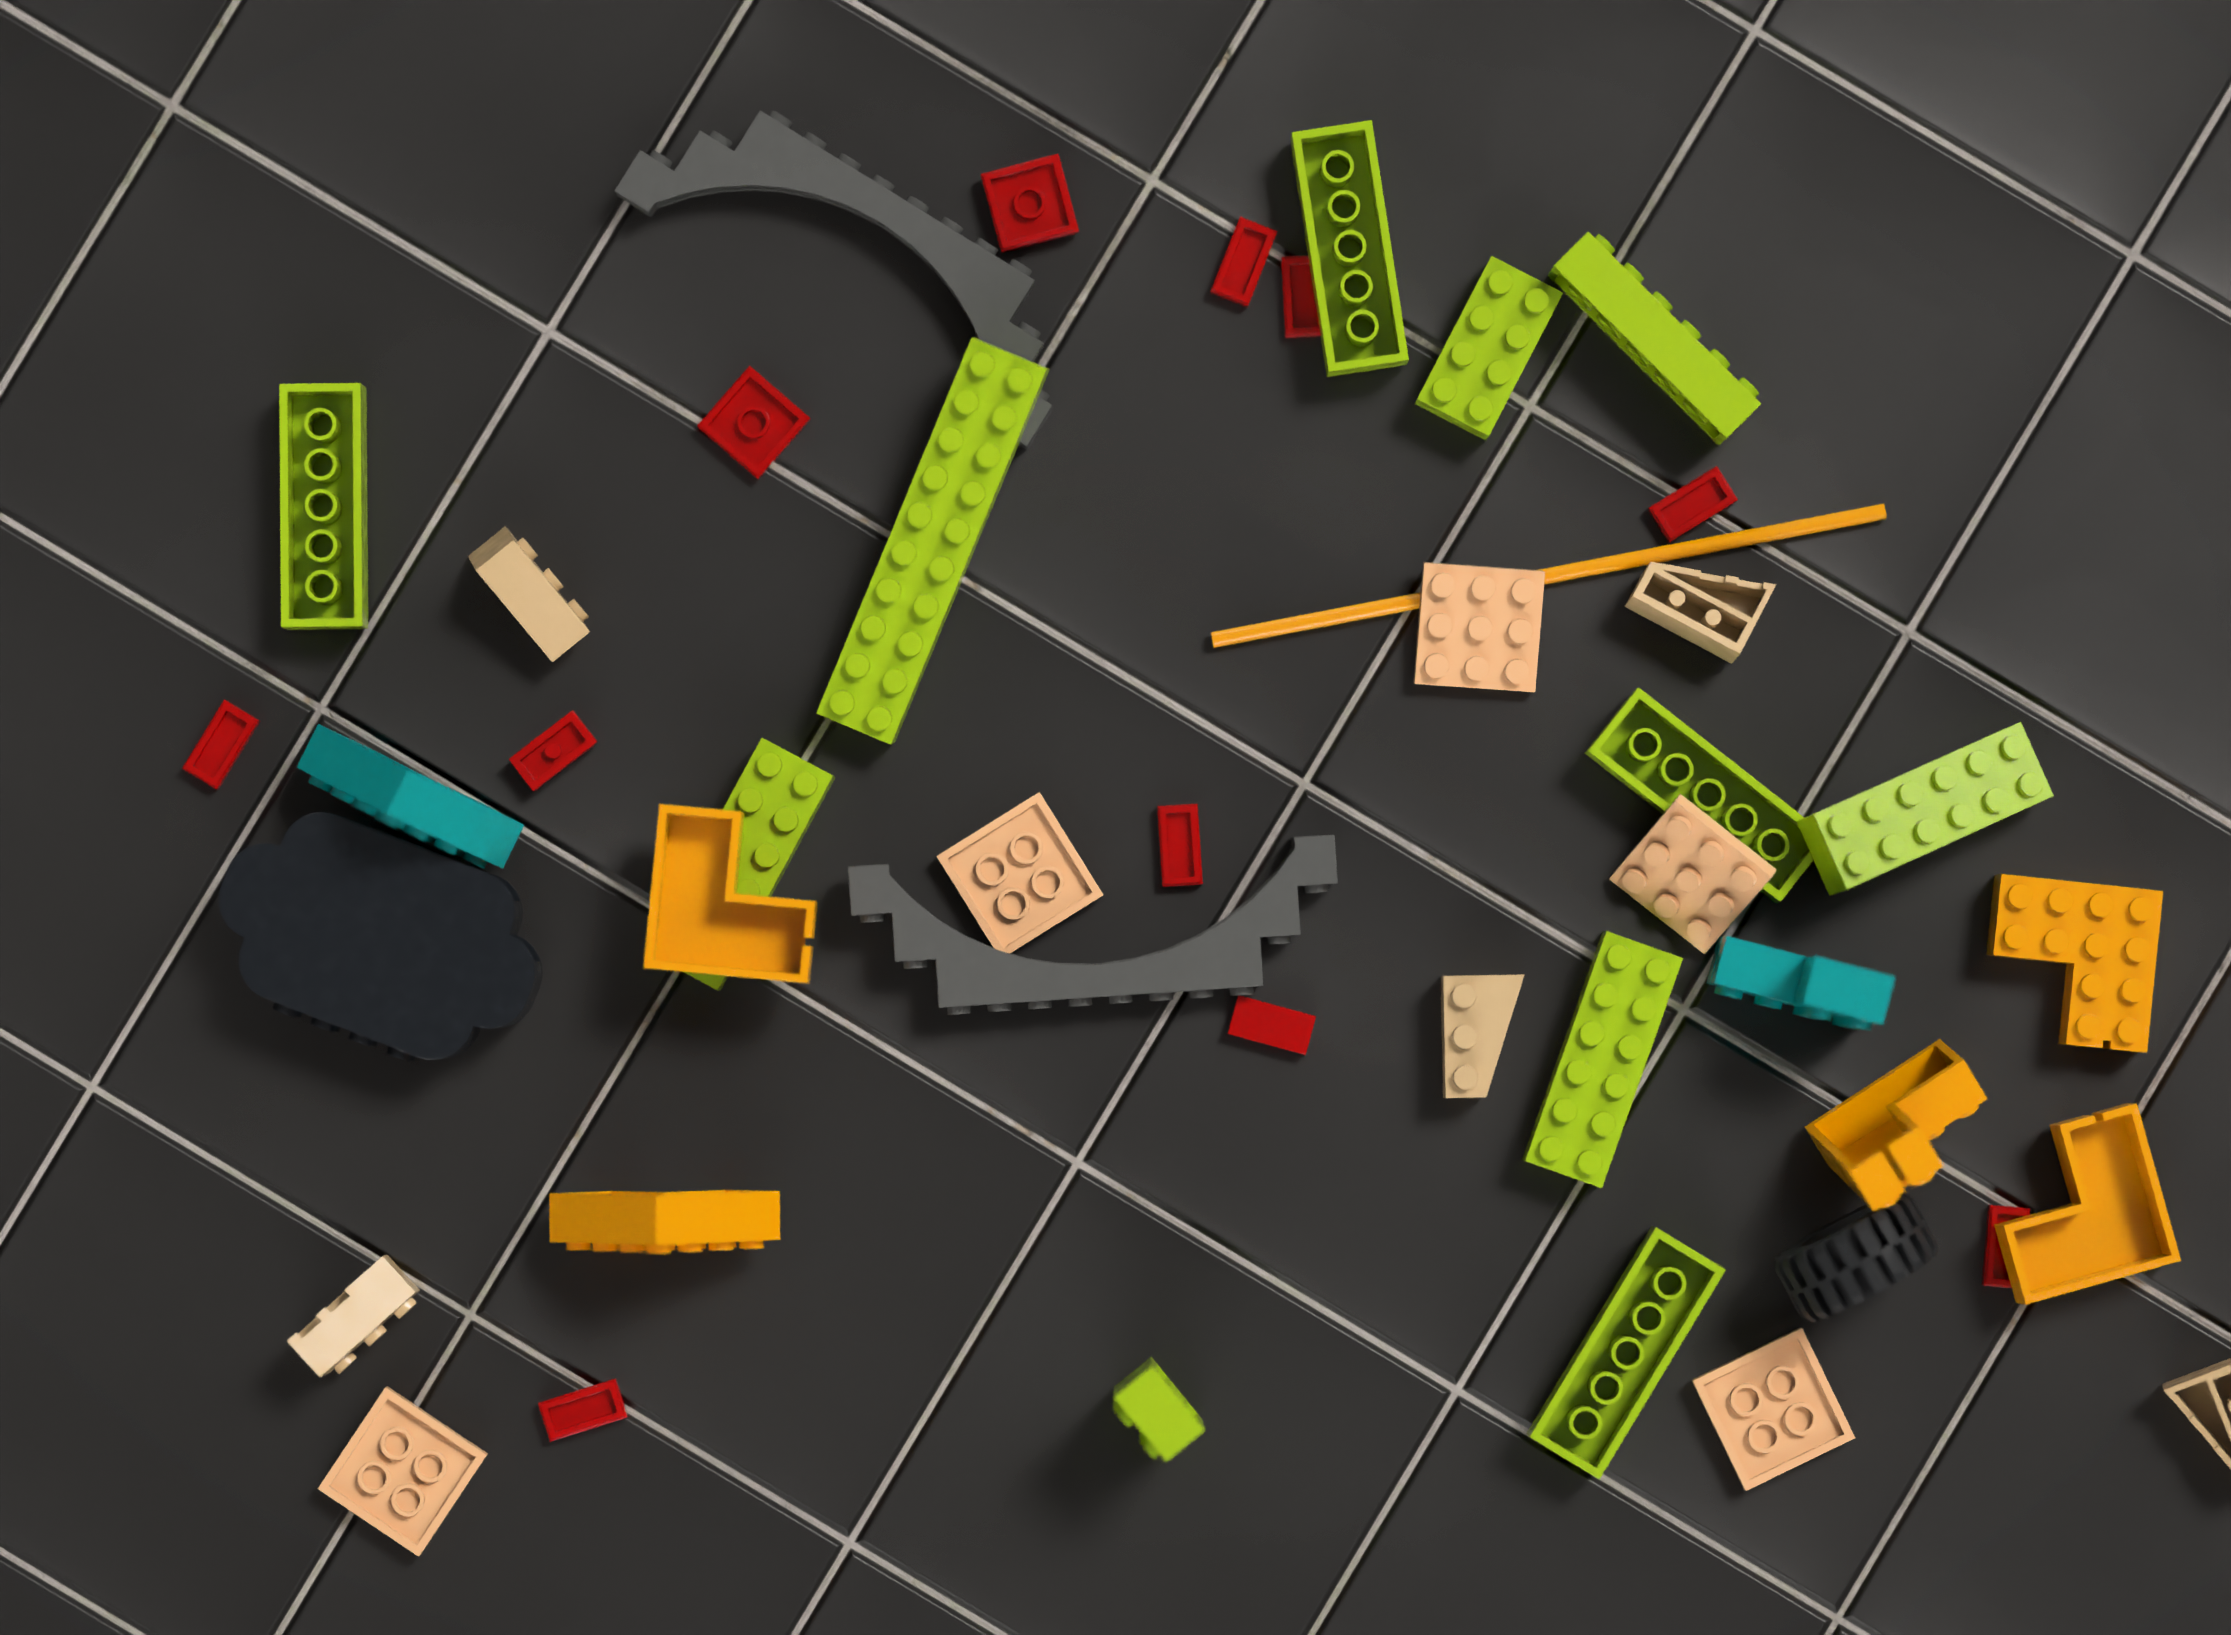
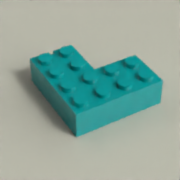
M320 724L317 725L297 765V768L311 775L308 783L329 792L331 795L352 804V806L375 816V818L395 828L403 829L405 832L425 842H434L433 845L453 855L462 857L464 851H466L463 859L484 869L488 862L503 869L524 827V824L487 805L434 781Z
M1720 936L1717 939L1706 984L1716 986L1714 994L1742 999L1743 993L1755 996L1753 1004L1781 1010L1782 1005L1786 1004L1794 1006L1792 1013L1794 1015L1813 1020H1831L1832 1016V1025L1851 1030L1871 1031L1872 1025L1884 1024L1895 976L1819 956H1803L1730 936Z

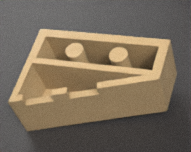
M505 526L471 553L468 558L477 573L547 657L554 662L590 632L584 623L589 616L575 599H572L569 603L559 592L564 586L549 568L542 572L534 562L538 554L524 537L517 541Z
M1650 562L1639 578L1625 607L1732 664L1745 646L1776 584L1763 582V584L1739 580V577L1728 575L1722 577L1701 573L1700 570Z
M1524 975L1441 976L1443 1098L1487 1097Z
M384 1255L349 1285L327 1308H323L315 1316L316 1318L298 1334L295 1333L287 1342L319 1377L332 1372L334 1369L340 1374L357 1359L353 1354L354 1350L363 1342L370 1347L387 1331L383 1324L395 1314L400 1319L417 1304L413 1296L420 1290L388 1255Z
M2231 1358L2162 1385L2165 1393L2188 1417L2189 1421L2199 1430L2231 1469Z

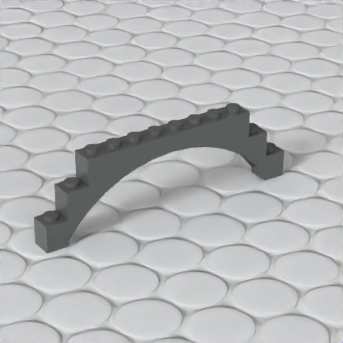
M761 110L759 111L735 151L730 149L733 142L720 133L712 130L710 135H707L700 130L675 171L670 169L673 162L662 154L652 150L651 154L648 155L640 150L615 189V193L619 198L650 217L654 215L657 208L688 198L735 191L788 193L817 199L846 209L880 226L912 249L939 276L957 299L973 326L978 339L1032 362L1036 361L1044 348V343L1038 339L1041 335L1039 331L1023 321H1020L1018 326L1012 323L1035 286V280L1029 277L1032 270L1014 259H1011L1009 264L995 256L998 249L981 238H977L975 243L961 235L964 229L949 218L943 216L941 221L927 214L929 207L911 195L904 200L893 193L895 186L877 174L870 179L858 171L861 167L858 162L843 153H840L838 158L824 150L827 146L824 141L809 132H806L804 136L790 129L793 123L773 110L770 115L765 114ZM1043 390L1039 394L1019 442V445L1028 450L1053 409L1052 405L1047 402L1050 395Z
M1335 835L1291 837L1292 848L1274 873L1248 900L1227 917L1194 937L1169 948L1136 958L1104 963H1057L1026 958L996 950L965 936L940 921L913 900L889 875V864L848 866L851 916L859 915L860 923L884 921V913H891L895 962L903 961V969L928 967V959H935L938 1007H947V1015L971 1013L972 1005H987L988 1012L1011 1011L1012 1003L1028 1002V1009L1052 1008V1000L1068 999L1069 1006L1093 1005L1092 997L1109 996V1004L1133 1002V995L1149 994V1001L1173 1000V992L1189 991L1190 998L1214 997L1213 989L1230 988V996L1254 994L1255 986H1263L1260 937H1267V944L1291 943V935H1301L1298 886H1304V893L1329 892L1328 884L1338 883Z

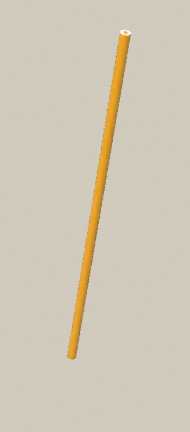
M1878 504L1538 570L1545 571L1544 585L1645 566L1649 565L1650 562L1661 563L1885 520L1887 515L1884 504ZM1421 592L1211 632L1213 648L1419 609Z

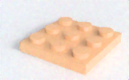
M1423 562L1414 684L1535 692L1545 571Z
M1040 792L937 855L938 860L993 948L1006 953H1012L1103 896L1102 891Z
M1680 794L1614 871L1609 880L1705 954L1772 878L1777 869Z
M1801 1327L1691 1380L1745 1491L1855 1438Z
M387 1386L318 1487V1490L419 1557L488 1453Z

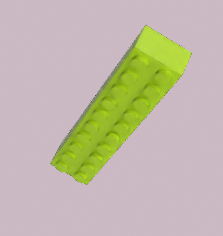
M971 338L816 714L890 745L896 741L1049 373V368L978 338Z

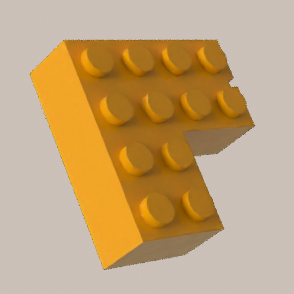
M659 804L644 968L810 983L813 947L805 946L806 938L814 939L818 902L737 894L744 822L743 812Z
M2008 874L1994 875L1986 955L2066 964L2058 1044L2147 1053L2163 891Z
M1938 1039L1806 1125L1805 1129L1827 1165L1875 1211L1878 1208L1889 1207L1898 1201L1900 1194L1905 1191L1904 1188L1909 1184L1911 1186H1919L1933 1178L1935 1171L1943 1167V1164L1928 1140L1941 1135L1945 1130V1126L1957 1118H1965L1972 1115L1979 1108V1104L1987 1100V1097L1965 1060L1941 1039Z
M2125 1103L2093 1112L2092 1115H2082L2050 1124V1130L2071 1203L1994 1225L2016 1303L2030 1304L2181 1261L2137 1103Z
M704 1190L549 1193L550 1242L566 1243V1250L571 1251L591 1250V1243L593 1251H617L619 1249V1252H644L646 1250V1253H671L672 1250H675V1245H677L678 1252H696L706 1249V1243H708V1250H733V1248L737 1247V1242H739V1249L764 1248V1241L780 1240V1191Z

